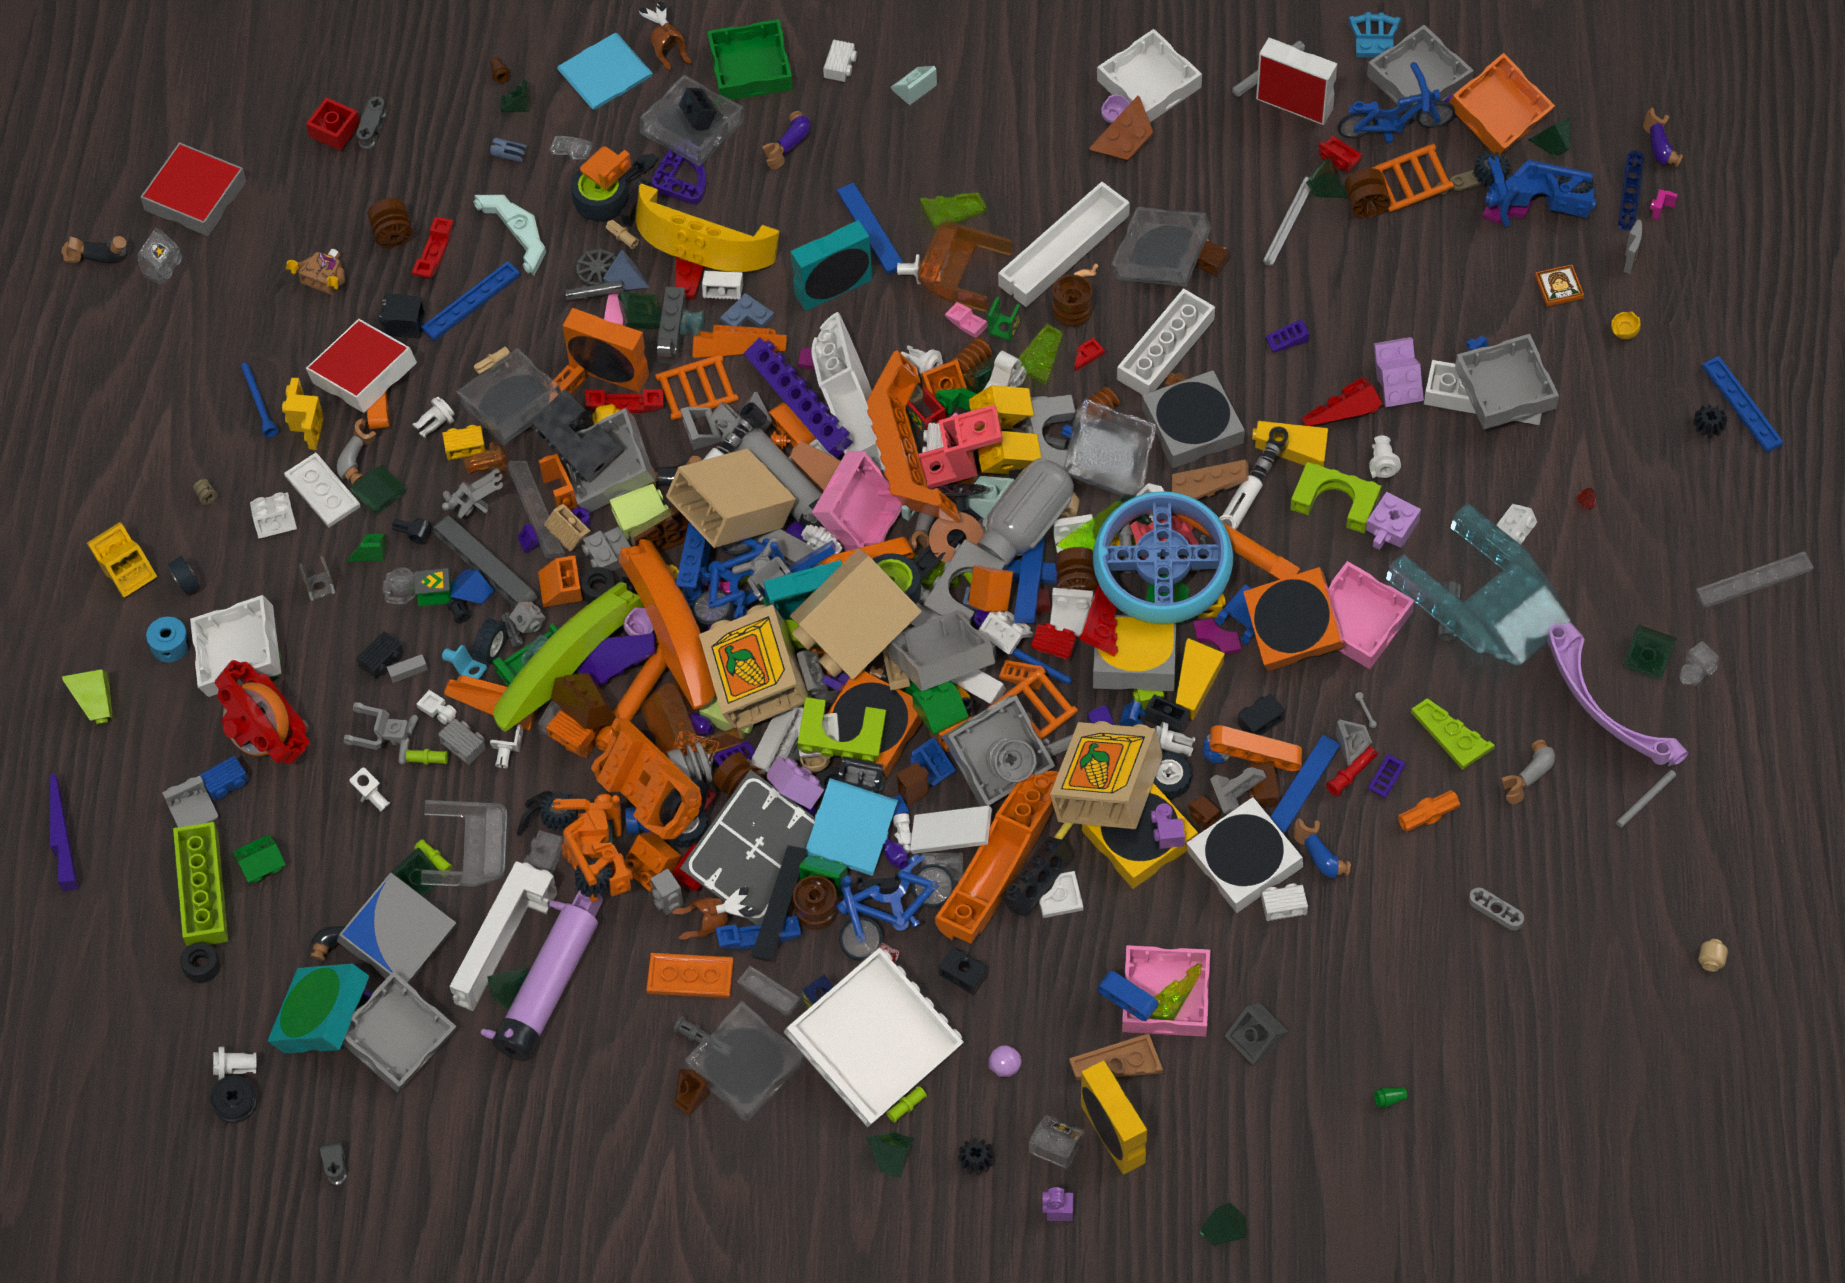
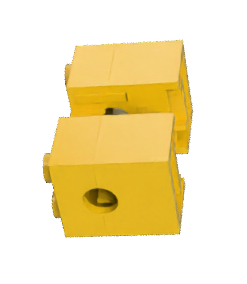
M991 385L969 399L971 411L996 405L1001 429L1011 430L1016 423L1026 417L1034 416L1029 388ZM979 425L976 431L983 430L985 425ZM1002 431L1003 441L978 448L979 462L983 473L1009 474L1010 470H1021L1034 460L1041 458L1038 436L1031 433Z

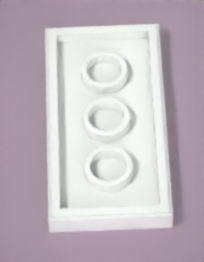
M317 453L309 456L284 473L287 480L328 528L361 507L357 499Z
M988 805L914 815L910 851L912 854L988 845L992 808Z

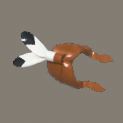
M661 1L658 2L656 13L646 8H640L639 13L643 17L660 23V26L652 31L650 42L657 58L664 64V67L669 71L671 69L670 63L664 58L662 50L672 47L676 43L679 45L683 61L691 64V59L685 53L686 44L684 37L666 20V5Z
M742 887L738 889L725 903L719 898L707 897L694 900L686 908L674 909L672 913L678 915L691 912L695 908L704 913L701 931L685 932L679 936V939L705 937L716 932V927L727 925L728 913L745 918L755 916L756 912L751 907L739 905L747 896L749 888Z

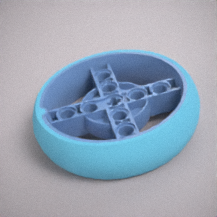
M1160 491L1146 493L1121 504L1102 524L1093 549L1095 575L1099 586L1109 601L1125 614L1154 624L1182 622L1207 610L1223 593L1233 566L1232 545L1222 521L1210 508L1200 501L1175 492ZM1153 513V530L1142 536L1136 546H1110L1114 536L1123 526L1140 516ZM1171 513L1185 516L1197 522L1210 534L1215 544L1189 545L1188 541L1180 533L1171 529ZM1164 519L1167 522L1159 523L1158 520ZM1161 537H1164V538H1166L1167 540H1166V541H1159L1158 539L1161 538ZM1180 555H1185V556H1187L1188 558H1186V559H1180L1179 556H1180ZM1200 555H1206L1207 558H1206V559H1201V558H1199L1198 556H1200ZM1120 556L1127 557L1126 560H1120L1118 558ZM1146 556L1147 559L1140 560L1138 557ZM1190 569H1216L1213 578L1203 590L1188 599L1173 603V585L1180 582ZM1137 570L1143 580L1154 585L1155 603L1141 600L1126 592L1115 581L1111 571ZM1166 574L1168 575V577L1161 578L1159 577V575ZM1166 592L1168 593V595L1161 596L1159 595V593Z

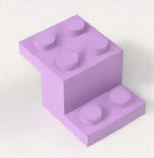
M1408 337L1373 343L1377 381L1383 388L1385 407L1424 401L1421 368L1414 355L1413 339Z

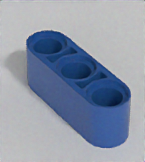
M1109 971L1097 986V990L1101 995L1142 1021H1147L1159 1005L1153 996L1114 971Z

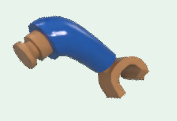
M1298 818L1294 825V839L1306 846L1319 871L1329 878H1336L1337 875H1342V873L1345 876H1349L1350 861L1343 863V860H1338V857L1334 856L1318 837L1317 833L1320 822L1314 821L1312 828H1309Z

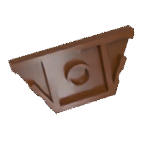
M1138 95L1089 148L1092 152L1130 161L1152 137L1154 132L1142 100Z

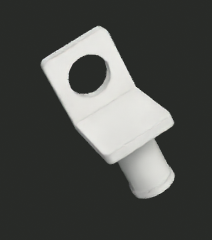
M916 254L914 264H897L898 275H914L917 284H939L940 267H921L919 254ZM927 272H934L936 274L933 279L925 278Z
M521 724L517 725L514 742L490 741L493 749H499L495 763L496 767L502 768L503 765V768H508L510 752H520L523 736Z
M364 767L350 778L349 782L363 795L360 800L362 803L369 799L380 812L390 804L377 791L380 783ZM364 775L368 777L369 784L360 786L357 782L359 776Z

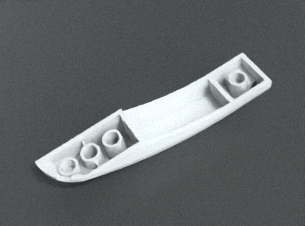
M836 312L820 327L821 332L813 340L812 359L818 384L822 389L830 412L840 421L838 425L840 427L844 426L850 432L849 437L853 443L844 451V454L847 451H865L886 479L884 471H886L885 466L880 460L881 452L875 442L877 437L871 428L873 423L867 413V400L872 390L840 313Z

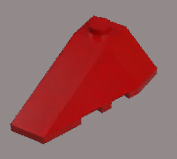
M1361 377L1341 389L1343 392L1341 395L1330 397L1327 405L1316 407L1300 420L1305 426H1311L1367 413L1370 414L1377 411L1379 406L1383 404L1373 385L1367 379Z

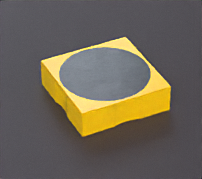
M1154 783L1136 829L1082 824V832L1101 853L1109 858L1114 868L1132 889L1154 875L1163 865L1177 859L1188 851L1187 842L1198 835L1193 826ZM1163 803L1170 805L1172 808V819H1182L1185 835L1184 846L1159 848V841L1154 840V829H1157V825L1152 823L1151 811H1155L1158 805Z
M1103 1060L1081 1071V1107L1122 1174L1124 1175L1145 1164L1147 1129L1105 1061Z

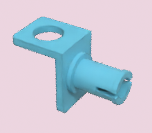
M463 645L456 652L447 648L442 653L443 660L453 663L460 676L464 675L479 679L488 668L485 664L473 660ZM472 668H480L478 673L474 675L470 674Z

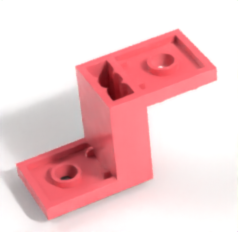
M996 405L939 420L943 447L919 454L928 489L978 476L973 449L1003 441ZM979 425H985L983 430L976 431ZM941 465L939 470L932 471L934 466Z

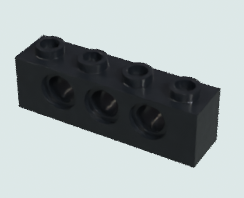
M1049 836L1001 895L1012 913L1026 917L1074 858L1063 840Z

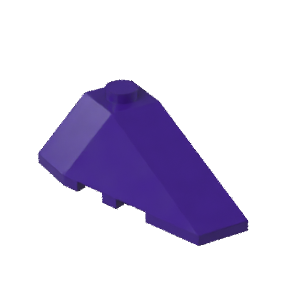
M643 634L605 638L576 669L577 673L588 672L597 684L601 686L607 683L608 679L613 675L623 673V669L631 664L636 665L656 653L655 635Z

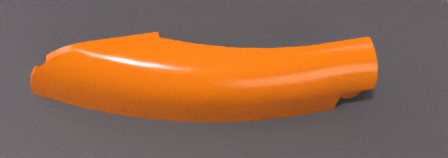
M1044 771L1043 774H1031L1027 779L1018 782L1004 801L990 826L988 845H981L957 886L935 917L937 928L947 938L953 940L954 937H957L972 944L978 933H982L1003 901L1001 895L1021 871L1054 810L1050 793L1059 772Z

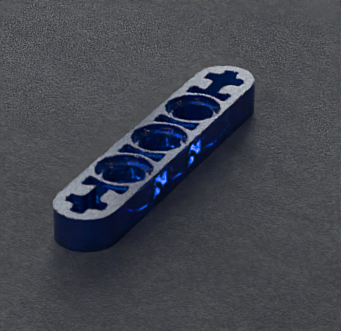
M1631 151L1627 155L1618 217V226L1623 230H1631L1636 221L1644 155L1640 151ZM1633 158L1637 159L1636 166H1633ZM1634 172L1638 177L1631 178L1628 174ZM1632 187L1636 190V192L1629 193L1626 191V189ZM1632 203L1634 207L1626 208L1624 204ZM1626 215H1629V223L1625 222Z

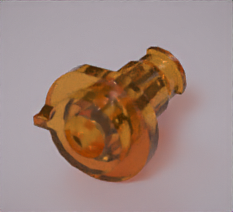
M491 442L489 449L484 452L474 454L471 457H463L467 473L488 468H498L500 472H503L506 467H509L503 447L501 445L498 446L496 442Z

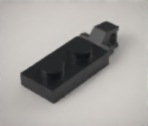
M639 178L634 184L635 188L629 194L628 201L620 212L624 226L630 227L635 221L639 185L650 186L649 180Z

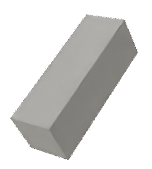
M422 654L387 667L392 683L428 670Z

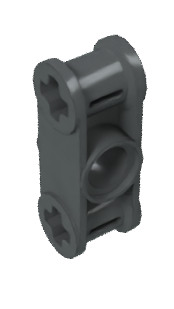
M375 96L369 99L356 132L359 138V146L364 150H370L375 146L387 116L386 109L384 108L385 103L381 97Z

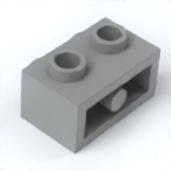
M669 869L650 878L652 894L655 898L653 901L659 911L662 909L665 915H668L674 909L684 906L681 887Z

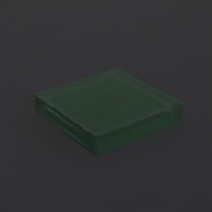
M620 292L618 294L619 305L626 327L660 329L661 315L655 294Z

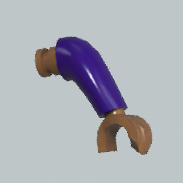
M1652 107L1645 115L1643 127L1650 134L1654 157L1664 166L1666 163L1670 165L1673 163L1675 167H1678L1683 155H1677V152L1673 151V146L1670 145L1664 131V126L1669 116L1665 115L1663 119H1660L1655 115Z
M800 111L791 113L789 117L791 121L790 127L777 143H769L762 146L766 157H768L766 162L771 169L780 168L785 162L783 154L786 155L809 134L811 128L810 121Z

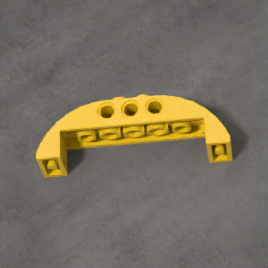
M644 184L639 185L636 209L637 229L643 238L655 248L708 268L728 272L759 270L774 264L776 261L779 230L762 225L757 233L751 236L657 204L658 189Z

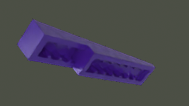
M50 774V847L54 856L58 855V883L62 891L79 890L60 784L56 774Z

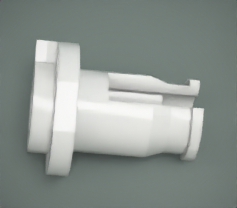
M908 345L909 354L901 352L916 366L920 376L922 372L943 364L941 353L934 349L926 353L919 349H913V347Z
M439 397L433 398L430 401L433 407L423 414L419 421L412 424L414 428L419 430L430 419L435 418L434 421L419 432L424 439L426 435L435 431L445 421L450 425L454 422L452 418L455 415L453 410Z
M1384 435L1374 438L1376 444L1372 445L1374 458L1369 463L1370 472L1373 478H1388L1399 472L1401 468L1400 458L1393 454L1389 437Z
M1162 722L1160 726L1156 725L1155 729L1161 751L1163 749L1177 754L1183 753L1188 757L1191 756L1193 752V747L1191 746L1195 742V737L1190 738L1184 734L1168 730V723Z
M219 1047L218 1052H213V1075H218L219 1080L224 1078V1074L256 1073V1053H224V1047Z

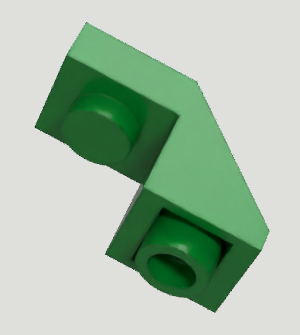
M966 388L938 390L935 398L945 408V412L951 415L958 406L970 412L969 399L977 394Z

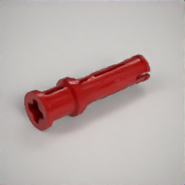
M1368 746L1345 770H1339L1337 776L1332 781L1326 783L1327 790L1335 797L1340 796L1341 791L1353 783V778L1377 757V752L1372 754L1375 749Z

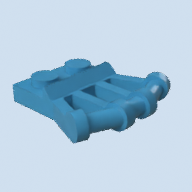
M1366 12V14L1348 17L1349 26L1356 38V57L1375 58L1387 49L1392 48L1393 38L1400 25L1401 18L1385 15L1384 12H1379V14ZM1371 21L1378 22V34H1371ZM1365 22L1366 34H1361L1357 26L1358 23ZM1383 22L1393 25L1389 34H1384Z

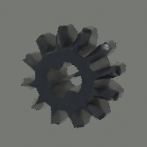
M1711 404L1707 408L1702 405L1700 410L1695 412L1693 420L1696 432L1702 431V436L1708 434L1710 438L1713 434L1719 436L1725 430L1727 416H1724V410L1719 411L1718 406L1712 408Z
M973 1138V1143L966 1141L965 1147H960L958 1161L962 1162V1169L968 1168L967 1172L969 1174L975 1170L976 1174L979 1175L980 1170L987 1172V1166L993 1165L994 1152L991 1151L992 1146L990 1144L985 1145L984 1139L977 1143L976 1138Z

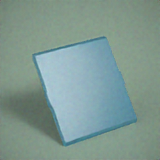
M614 33L597 44L588 47L557 68L593 110L623 95L653 75L651 70L618 33Z
M830 778L817 814H815V823L806 847L808 855L813 857L820 856L830 862L838 861L847 866V868L873 876L883 844H885L888 838V829L898 800Z

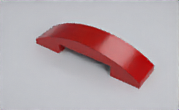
M440 217L434 218L429 230L430 237L421 258L417 259L412 275L431 278L435 274L445 254L453 227V220Z
M643 389V394H605V390H585L586 409L595 411L599 406L613 404L620 410L626 408L631 414L650 412L663 408V389Z

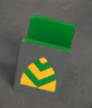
M996 297L988 314V334L1012 342L1021 323V304L1017 303L1012 316L1008 317L1000 314V297ZM1004 323L1008 324L1009 330L1001 331L999 326Z
M448 568L414 572L415 594L418 596L419 607L448 604L453 599L451 597L452 581Z

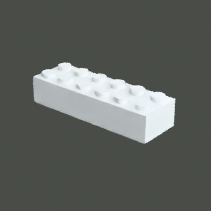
M1183 288L1117 367V380L1142 395L1155 391L1214 321L1215 306Z
M1432 360L1424 405L1476 414L1456 371L1455 364ZM1542 413L1515 421L1539 425Z

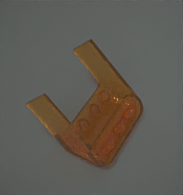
M944 221L938 225L918 269V281L941 299L954 303L958 302L964 306L987 312L988 296L958 288L959 282L976 247H983L1012 255V239L950 221Z
M677 681L662 685L641 705L648 730L656 737V747L665 755L666 752L679 748L685 756L687 755V745H690L693 753H695L694 743L696 742L701 743L707 755L740 744L737 727L705 738L697 737L682 700V696H685Z

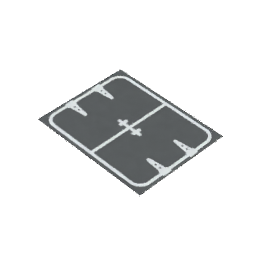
M750 769L680 869L724 902L738 889L748 887L749 892L739 905L748 906L755 910V916L747 919L755 925H761L787 846L806 849L815 823V817L791 799L782 795L775 787Z

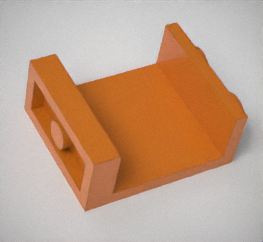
M548 455L539 460L543 483L546 484L556 479H559L562 487L553 490L556 508L562 504L570 511L577 508L574 489L558 455Z

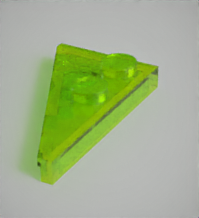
M1115 501L1057 542L1056 546L1063 550L1071 547H1084L1093 550L1102 524L1123 502Z
M1197 963L1186 971L1187 976L1179 982L1174 980L1159 994L1154 996L1159 1005L1148 1019L1174 1021L1201 975V963Z

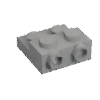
M619 527L604 534L598 531L583 538L584 545H582L584 554L586 556L589 555L592 559L590 563L593 568L603 567L610 572L622 567L618 561L620 549L631 547Z

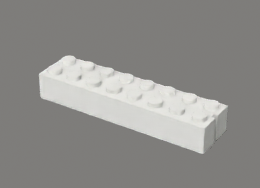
M1101 182L998 273L999 287L1010 295L1014 293V298L1027 307L1129 216L1130 202Z

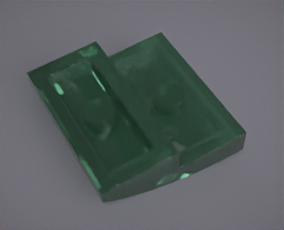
M382 465L364 475L350 487V491L374 513L390 507L391 501L405 495L407 490Z

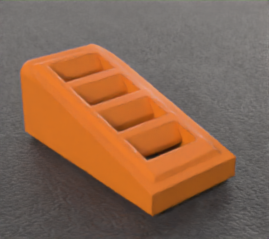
M1005 660L999 678L1019 684L1025 679L1026 673L1029 676L1042 666ZM1013 668L1011 675H1009L1010 669ZM1037 679L1029 687L1040 690L1042 683Z

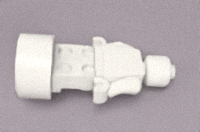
M903 813L893 816V822L898 830V833H895V837L908 854L910 852L912 833L909 830V815Z

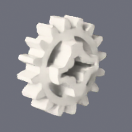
M807 525L801 534L803 539L807 541V546L814 551L831 540L836 545L834 554H838L842 550L841 544L836 541V536L828 532L826 528Z

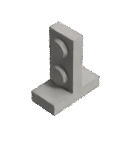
M1251 767L1245 769L1240 776L1230 781L1227 777L1213 776L1210 780L1223 813L1229 814L1238 808L1237 798L1265 779L1266 775L1263 770Z

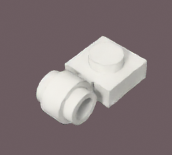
M430 690L417 703V708L432 718L438 713V720L445 725L450 723L457 713L452 706H444L446 704L445 699Z

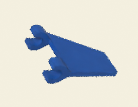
M1245 584L1226 607L1219 612L1215 622L1221 626L1229 615L1248 628L1240 639L1247 645L1255 635L1243 592L1252 588Z

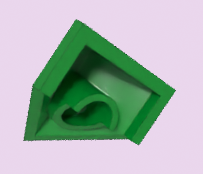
M385 533L365 534L364 540H362L345 562L384 561Z

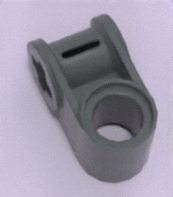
M342 1142L321 1146L320 1152L324 1171L329 1182L335 1186L342 1185L347 1179L345 1152Z

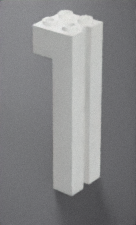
M515 862L450 985L456 1005L474 1011L528 907L545 914L548 913L550 909L549 902L551 900L554 901L558 894L556 886H554V876L549 871H540L525 862L523 864Z

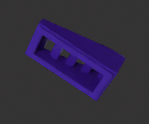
M1299 320L1267 335L1266 340L1272 352L1275 353L1308 342L1309 332L1303 320ZM1274 339H1278L1280 344L1277 345Z
M746 741L713 755V762L718 768L723 761L737 752L743 753L751 760L755 750ZM747 749L750 755L746 756L743 750Z
M1387 754L1368 789L1386 799L1404 771L1406 763ZM1388 764L1396 767L1397 771H1394L1391 768L1387 767ZM1384 771H1387V772L1393 774L1394 776H1393V778H1391L1390 776L1384 774L1383 772H1384ZM1383 777L1384 779L1390 781V783L1387 784L1379 780V778ZM1376 783H1378V784H1380L1381 786L1385 787L1386 790L1383 791V790H1381V789L1375 787Z

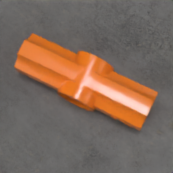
M1450 790L1433 799L1428 797L1421 800L1416 807L1398 815L1401 828L1408 832L1425 823L1430 825L1437 822L1442 815L1460 807L1458 796Z

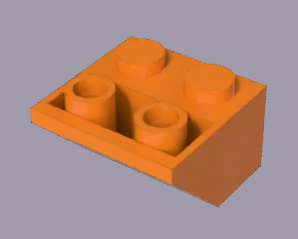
M575 555L556 558L538 571L543 607L583 601Z
M651 831L638 835L624 861L625 867L630 869L632 877L650 892L652 891L650 878L666 869L672 872L681 855Z

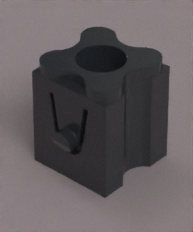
M389 293L387 296L384 295L382 309L379 313L382 332L389 336L420 339L421 326L425 318L422 297Z

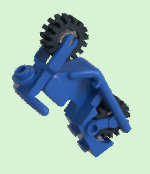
M1489 151L1488 154L1483 152V155L1480 154L1476 159L1474 176L1477 177L1478 181L1482 180V184L1485 185L1487 183L1490 191L1487 192L1485 203H1488V208L1498 205L1504 227L1510 226L1507 214L1509 206H1528L1531 198L1539 193L1546 194L1545 199L1549 211L1553 210L1588 218L1590 209L1594 210L1596 199L1593 198V173L1528 160L1506 181L1510 163L1507 158L1504 159L1503 154L1499 156L1498 152H1495V154H1492V151ZM1554 174L1560 176L1559 182L1558 178H1555Z

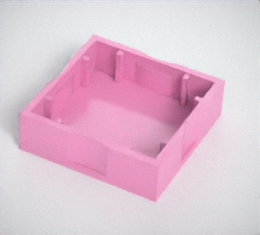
M847 451L812 513L828 532L836 536V541L841 544V547L845 551L884 542L889 528L897 519L903 505L897 497H893L888 489L890 486L889 481L884 478L879 468L865 451Z
M1347 561L1328 588L1331 596L1332 610L1338 621L1345 645L1344 648L1338 649V651L1371 669L1413 613L1415 600L1395 588L1379 582L1371 574Z
M1126 945L1125 979L1153 996L1159 1005L1147 1021H1142L1123 1009L1122 1032L1206 1037L1210 950L1187 948L1162 949L1158 947Z

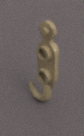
M1474 170L1453 176L1450 181H1452L1454 187L1449 190L1462 191L1482 184V180L1478 181L1477 177L1474 176ZM1449 190L1444 191V192L1439 193V194H1442V195H1443V194H1446V193H1448Z

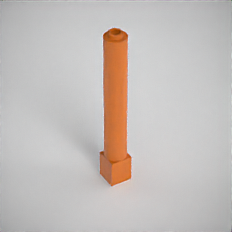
M1172 513L1173 515L1190 524L1202 533L1211 537L1210 534L1197 522L1185 516ZM1222 522L1230 537L1233 552L1266 571L1275 579L1281 580L1302 573L1301 569L1281 556L1279 557Z
M658 639L655 641L657 645L656 653L648 658L614 709L617 718H627L631 721L666 669L667 664L662 657ZM612 724L603 726L594 739L596 747L601 751L605 752L613 736Z

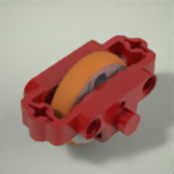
M230 661L215 679V685L219 689L218 699L224 706L223 718L221 720L223 732L240 750L249 755H270L277 763L293 764L310 743L305 735L306 725L266 674H258L248 662ZM240 679L243 684L239 685L236 682Z

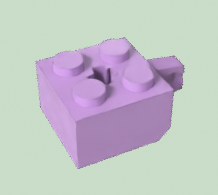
M1386 492L1367 520L1366 531L1376 536L1373 540V547L1380 550L1385 542H1390L1400 548L1403 547L1420 521L1421 509Z
M778 756L768 770L767 779L782 795L810 810L824 791L819 784L820 780L811 775L812 771L803 765L800 768L789 757L784 759Z

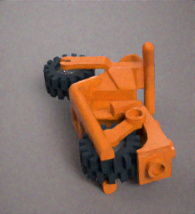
M559 792V796H556V793H552V797L546 796V800L543 799L540 806L541 820L546 825V828L550 829L552 826L553 831H556V828H559V831H563L564 849L575 870L577 890L582 895L586 893L591 902L598 900L599 893L601 896L604 895V891L608 893L609 888L611 897L630 891V880H633L630 869L625 867L623 855L621 853L618 854L612 843H601L609 841L607 823L609 820L613 819L614 835L620 837L622 834L619 796L614 795L612 797L609 794H601L596 797L594 803H590L587 799H574L569 797L567 793L563 796L562 792ZM578 809H584L586 813H578Z

